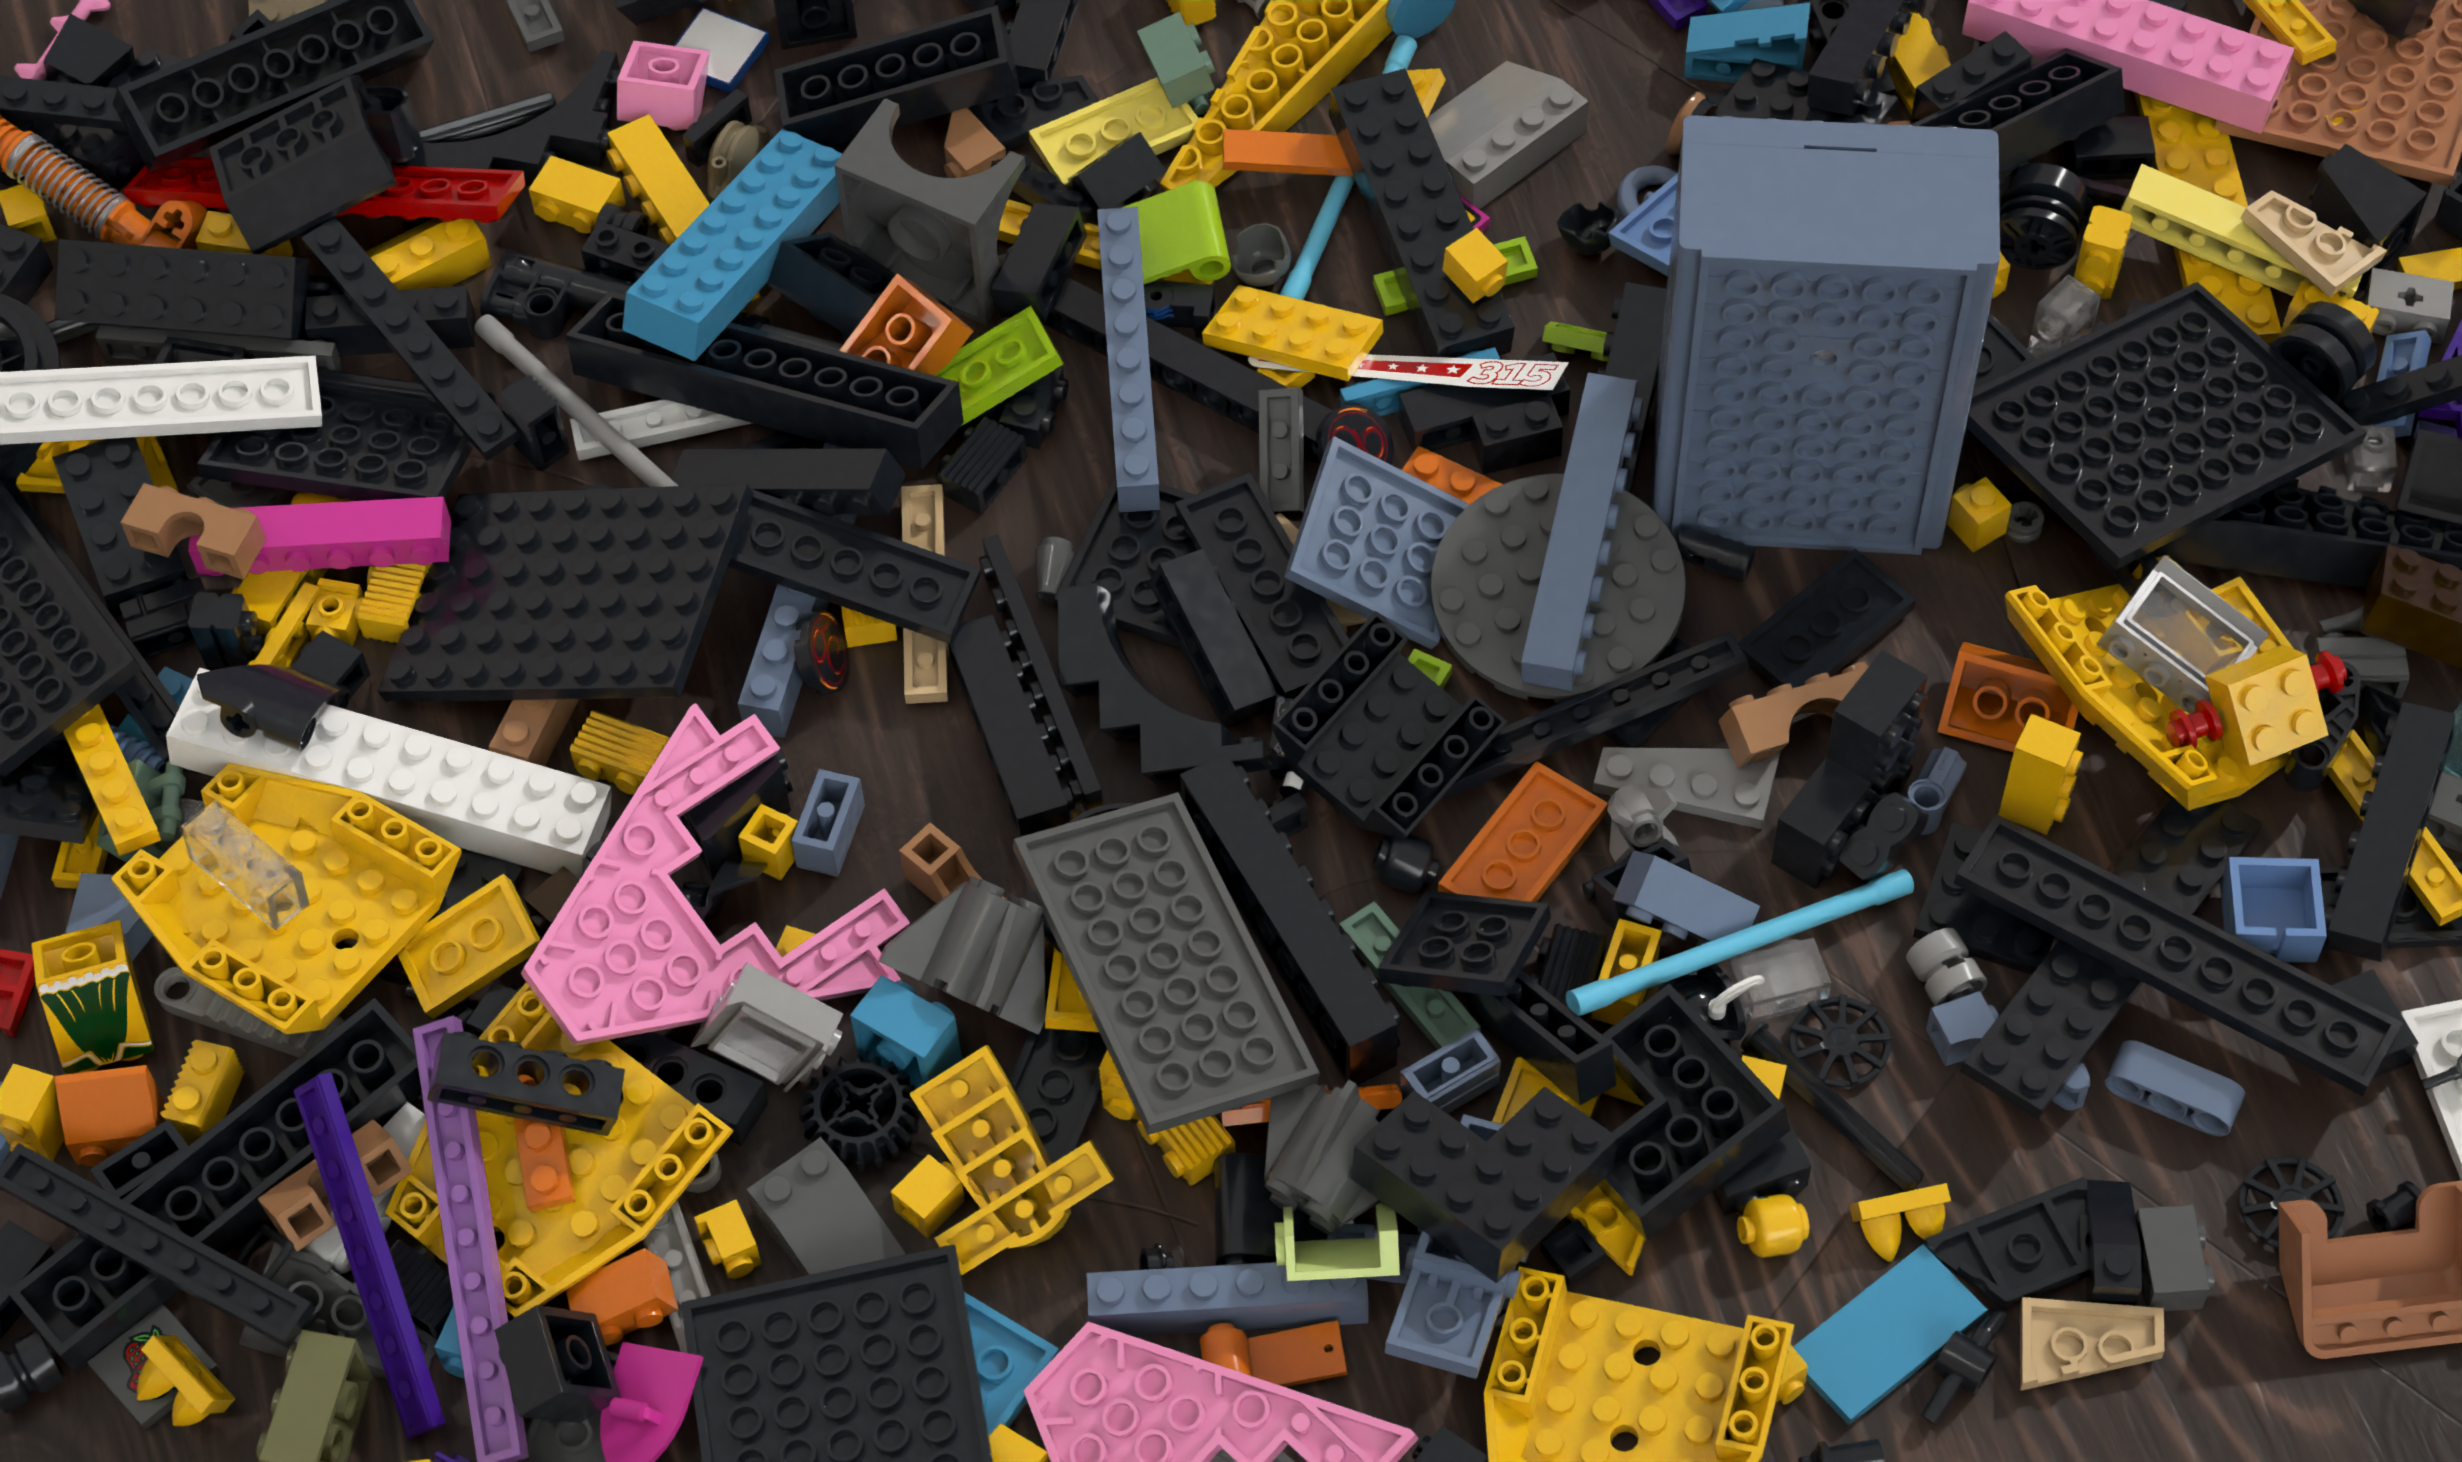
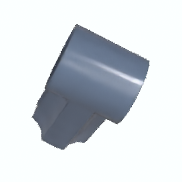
M1945 746L1942 749H1932L1917 780L1908 789L1907 797L1929 815L1926 827L1921 835H1929L1939 828L1942 814L1967 767V762L1960 757L1959 752Z

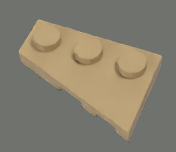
M2272 190L2246 207L2240 218L2329 297L2379 263L2387 252L2386 249L2376 244L2369 248L2352 239L2354 233L2341 226L2336 231L2317 221L2315 212Z
M2022 1297L2020 1303V1391L2162 1359L2165 1351L2164 1308Z

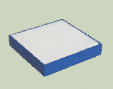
M702 7L674 46L710 51L706 84L731 94L770 42L767 31Z

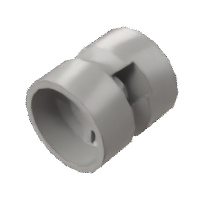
M1953 928L1940 929L1926 935L1916 942L1906 955V960L1918 980L1927 982L1925 984V991L1934 1006L1979 991L1982 993L1987 986L1985 975L1974 959L1967 958L1969 950L1958 932Z

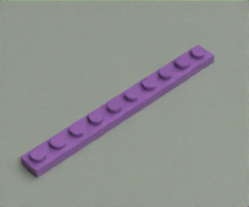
M450 1016L413 1028L414 1043L477 1462H515L529 1458L523 1417L519 1416L518 1409L513 1403L511 1385L505 1366L499 1356V1345L494 1332L495 1329L508 1322L476 1110L427 1100L435 1052L444 1032L450 1034L459 1031L463 1032L462 1020L455 1016Z

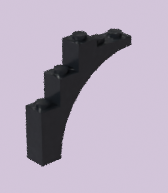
M601 50L590 72L572 93L552 109L526 124L494 136L465 142H421L414 151V158L405 162L394 163L393 165L517 170L524 172L525 186L528 187L532 185L550 156L572 163L601 168L606 151L611 149L607 133L612 131L609 119L612 114V101L617 92V78L621 71L617 52Z

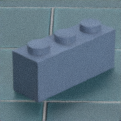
M1638 851L1632 852L1613 897L1614 901L1628 907L1626 915L1650 924L1653 918L1663 923L1662 932L1685 941L1689 935L1697 939L1696 947L1751 927L1760 908L1759 905L1666 860Z

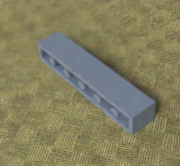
M1277 1262L1087 1273L1089 1322L1130 1336L1207 1332L1209 1327L1219 1323H1230L1240 1330L1305 1327L1338 1320L1340 1325L1368 1323L1367 1277L1287 1281L1286 1265L1277 1266Z

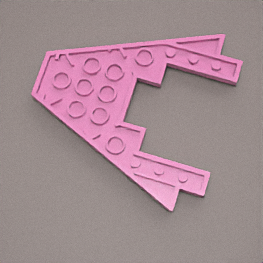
M696 703L689 708L520 974L573 1046L706 1022L720 995L724 997L732 981H737L746 963L818 1001L867 993L881 975L893 982L901 980L893 968L878 962L882 954L878 947L905 930L910 924L885 888L781 957L756 922L720 945L670 878L671 874L699 857L703 851L679 817L775 756L780 750L778 744L755 714L722 735H719Z
M1087 1322L1023 1390L1051 1462H1210L1221 1449L1227 1452L1236 1462H1272L1287 1445L1294 1449L1306 1462H1398L1419 1439L1411 1429L1091 1322Z

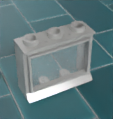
M2164 555L2144 578L2097 644L2108 651L2115 659L2120 660L2145 679L2148 684L2157 688L2178 704L2184 711L2193 713L2195 712V703L2199 700L2207 699L2212 704L2205 675L2252 657L2269 633Z
M746 963L737 981H732L724 997L722 995L718 997L707 1021L701 1023L690 1048L708 1044L709 1050L777 1085L784 1084L783 1091L787 1093L797 1081L804 1083L812 1069L817 1070L826 1054L830 1056L842 1036V1031L836 1028L843 1013Z

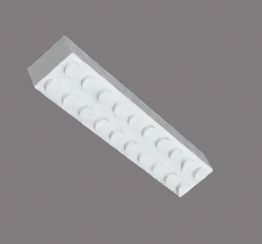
M200 667L166 734L169 760L172 765L215 777L228 763H234L358 790L459 848L550 874L556 873L564 866L579 880L590 865V861L586 858V853L596 842H600L611 815L610 785L325 704L318 712L314 733L306 748L301 752L264 737L263 731L259 729L249 738L235 736L223 726L220 720L221 706L202 698L197 674L210 670Z

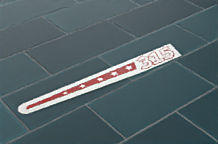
M1368 354L1353 376L1465 387L1553 390L1569 362ZM1253 357L1248 358V362L1254 367L1309 372Z

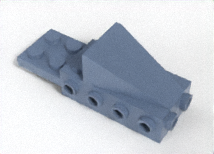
M1463 1114L1460 1122L1485 1141H1488L1503 1126L1502 1124ZM1418 1228L1417 1233H1420L1421 1236L1418 1243L1411 1242L1407 1253L1405 1269L1411 1272L1386 1340L1385 1354L1477 1379L1498 1314L1500 1315L1502 1309L1507 1310L1510 1298L1514 1299L1521 1272L1515 1270V1265L1496 1284ZM1529 1253L1526 1254L1520 1261L1526 1262Z

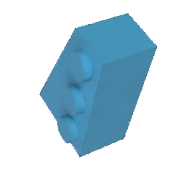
M1810 3L1690 17L1683 78L1736 83L1754 58L1802 71Z

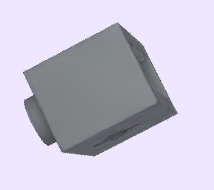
M2372 268L2363 299V304H2369L2371 309L2377 307L2379 311L2372 332L2378 335H2393L2426 330L2432 340L2431 343L2441 344L2450 321L2454 282Z

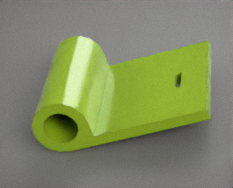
M1200 180L1190 181L1180 187L1121 207H1138L1144 284L1189 269L1196 279L1202 281L1218 280L1230 271L1231 263L1215 187L1210 183Z

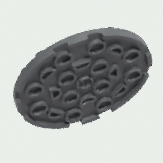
M1543 474L1508 482L1479 497L1455 519L1445 533L1435 555L1431 577L1432 608L1436 624L1447 647L1470 673L1474 674L1476 672L1482 678L1493 683L1495 689L1511 696L1528 700V696L1554 699V703H1562L1654 664V661L1666 646H1670L1680 625L1685 601L1686 580L1681 553L1674 537L1660 517L1647 504L1624 490V494L1616 493L1614 504L1620 505L1618 522L1615 530L1608 529L1606 540L1612 541L1608 566L1600 565L1598 576L1604 577L1600 602L1592 601L1589 613L1595 614L1594 630L1591 639H1583L1581 650L1587 651L1586 666L1583 677L1575 675L1572 691L1521 682V660L1564 474Z

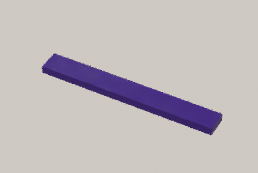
M332 1073L319 1074L296 1088L294 1094L407 1440L421 1437L446 1424Z

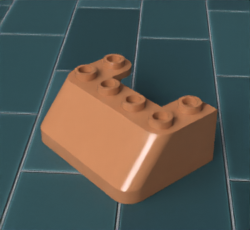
M2462 1181L2433 1184L2421 1192L2416 1201L2415 1229L2328 1239L2326 1214L2313 1201L2296 1200L2278 1203L2280 1271L2299 1340L2310 1355L2320 1359H2329L2462 1342Z

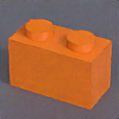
M645 1248L594 1271L566 1290L570 1310L596 1314L605 1346L618 1343L623 1339V1335L638 1328L655 1326L662 1322L663 1317L678 1311L667 1262Z

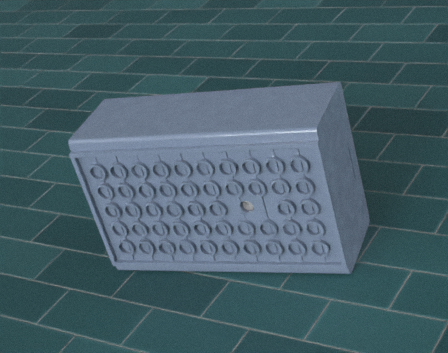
M1690 115L1684 119L1654 413L1651 509L1665 523L1675 541L1679 542L1678 533H1681L1685 528H1690L1712 535L1718 534L1752 546L1852 551L1855 548L1860 552L1921 555L1922 548L1936 549L1942 545L2000 261L1999 137L1995 131L1956 127L1883 125L1863 122L1841 123L1819 120H1779L1776 118L1758 119L1732 116Z

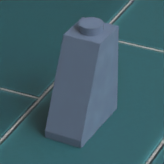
M81 873L65 934L121 920L133 961L153 936L152 932L111 880L113 875Z

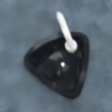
M1716 964L1651 987L1645 1001L1670 983L1723 1041L1740 1040L1746 1033V1023L1739 995L1751 987L1761 986L1765 980L1762 975H1756L1733 985L1724 971Z

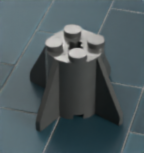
M970 876L967 883L963 882L885 945L878 962L1039 1035L1045 1022L1046 1014L1044 918L1041 917L1044 911L1043 907L1011 894L1005 900L1002 898L1005 892L1003 888L983 879Z
M1348 1080L1343 1089L1334 1087L1331 1094L1327 1085L1319 1086L1312 1084L1271 1097L1264 1177L1265 1187L1272 1192L1269 1199L1281 1209L1292 1206L1293 1212L1297 1208L1309 1215V1223L1328 1235H1332L1336 1227L1342 1228L1344 1224L1381 1202V1200L1351 1179L1354 1146L1379 1123L1376 1117L1380 1112L1360 1098L1355 1083Z

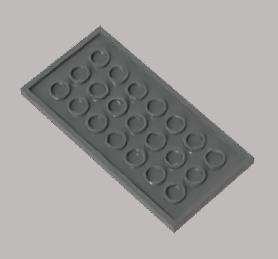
M1179 793L1014 839V853L1039 905L1044 908L1043 914L1148 1135L1318 1083L1320 1072Z

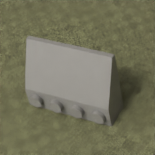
M1505 61L1428 116L1427 120L1459 195L1480 210L1586 133L1589 101L1560 78Z

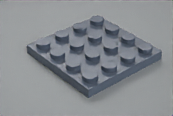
M1334 436L1326 445L1284 578L1368 619L1377 611L1410 640L1432 650L1439 643L1441 637L1435 621L1431 596V577L1435 555L1448 528L1470 504Z

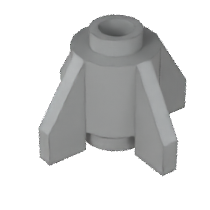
M1630 784L1616 790L1610 797L1607 809L1612 818L1609 852L1615 863L1627 859L1635 851L1633 845L1647 847L1656 841L1658 843L1667 839L1676 848L1679 847L1673 834L1663 825L1665 817L1677 806V802L1670 792L1640 784Z

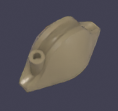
M733 120L717 135L708 157V201L713 202L769 143V131L767 128L759 125L745 126L742 122Z

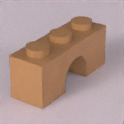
M143 483L120 522L131 547L165 557L170 556L174 547L181 540L190 536H201L196 546L206 569L243 580L266 542V537L258 517L244 508L232 509L218 505L205 497L197 499L183 495L167 486L159 488Z
M374 1119L352 1133L371 1195L374 1198L413 1172L393 1137ZM316 1159L257 1198L279 1234L293 1243L296 1252L336 1225L330 1216L332 1208Z

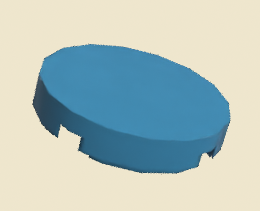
M1390 0L1386 10V18L1389 21L1388 25L1397 36L1407 35L1411 38H1419L1442 24L1452 12L1457 0Z

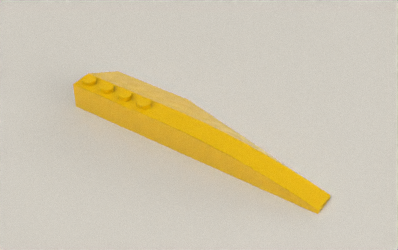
M1271 0L1264 11L1265 17L1261 24L1254 27L1227 71V80L1221 89L1217 88L1210 99L1211 106L1204 118L1199 117L1193 127V136L1187 145H1182L1160 182L1161 188L1169 191L1194 180L1210 183L1216 188L1238 170H1223L1224 129L1286 132L1331 91V88L1336 87L1393 31L1388 25L1389 21L1386 18V10L1390 0Z

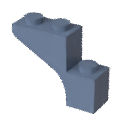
M1980 991L1932 1007L1926 1031L1944 1065L1948 1066L1964 1061L1997 1020L1999 1014L1993 1005H1987ZM2083 1063L2053 1100L2054 1103L2065 1110L2083 1107L2088 1088L2091 1084L2089 1073Z

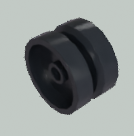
M2324 301L2309 303L2270 344L2277 353L2336 405L2375 364L2377 355L2374 337L2366 325L2351 311L2338 304Z

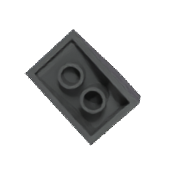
M821 1137L746 1189L753 1214L804 1276L906 1255L849 1170Z

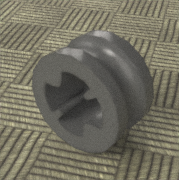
M2029 501L2014 503L2007 526V536L2018 543H2030L2038 539L2044 524L2042 509L2037 504ZM2018 518H2026V523L2031 522V526H2022V521L2017 523Z

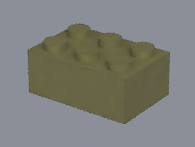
M302 1330L297 1346L292 1345L288 1351L285 1366L287 1376L283 1388H278L274 1393L271 1404L273 1418L268 1432L264 1431L259 1438L257 1459L259 1462H347L374 1375L356 1339Z

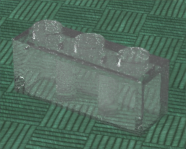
M213 801L181 825L189 858L274 930H277L310 905L302 872L217 801Z

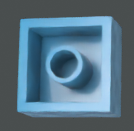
M881 975L850 1014L857 1051L863 1056L864 1061L869 1063L877 1054L881 1058L883 1067L893 1060L898 1068V1073L906 1071L910 1076L911 1085H914L916 1088L924 1085L962 1060L956 1019L952 1011L939 1002L931 1004L919 997L917 992L903 981L893 982Z

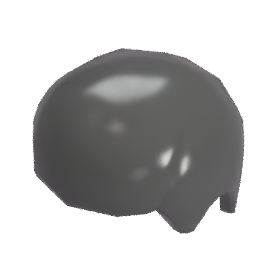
M1269 223L1254 224L1238 233L1235 237L1236 250L1235 254L1230 256L1233 270L1242 283L1255 287L1273 285L1289 270L1292 259L1291 249L1280 227Z

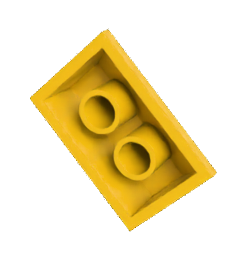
M432 218L366 251L368 256L398 290L451 287L492 266L486 238L473 219H458L445 222L439 220V218Z

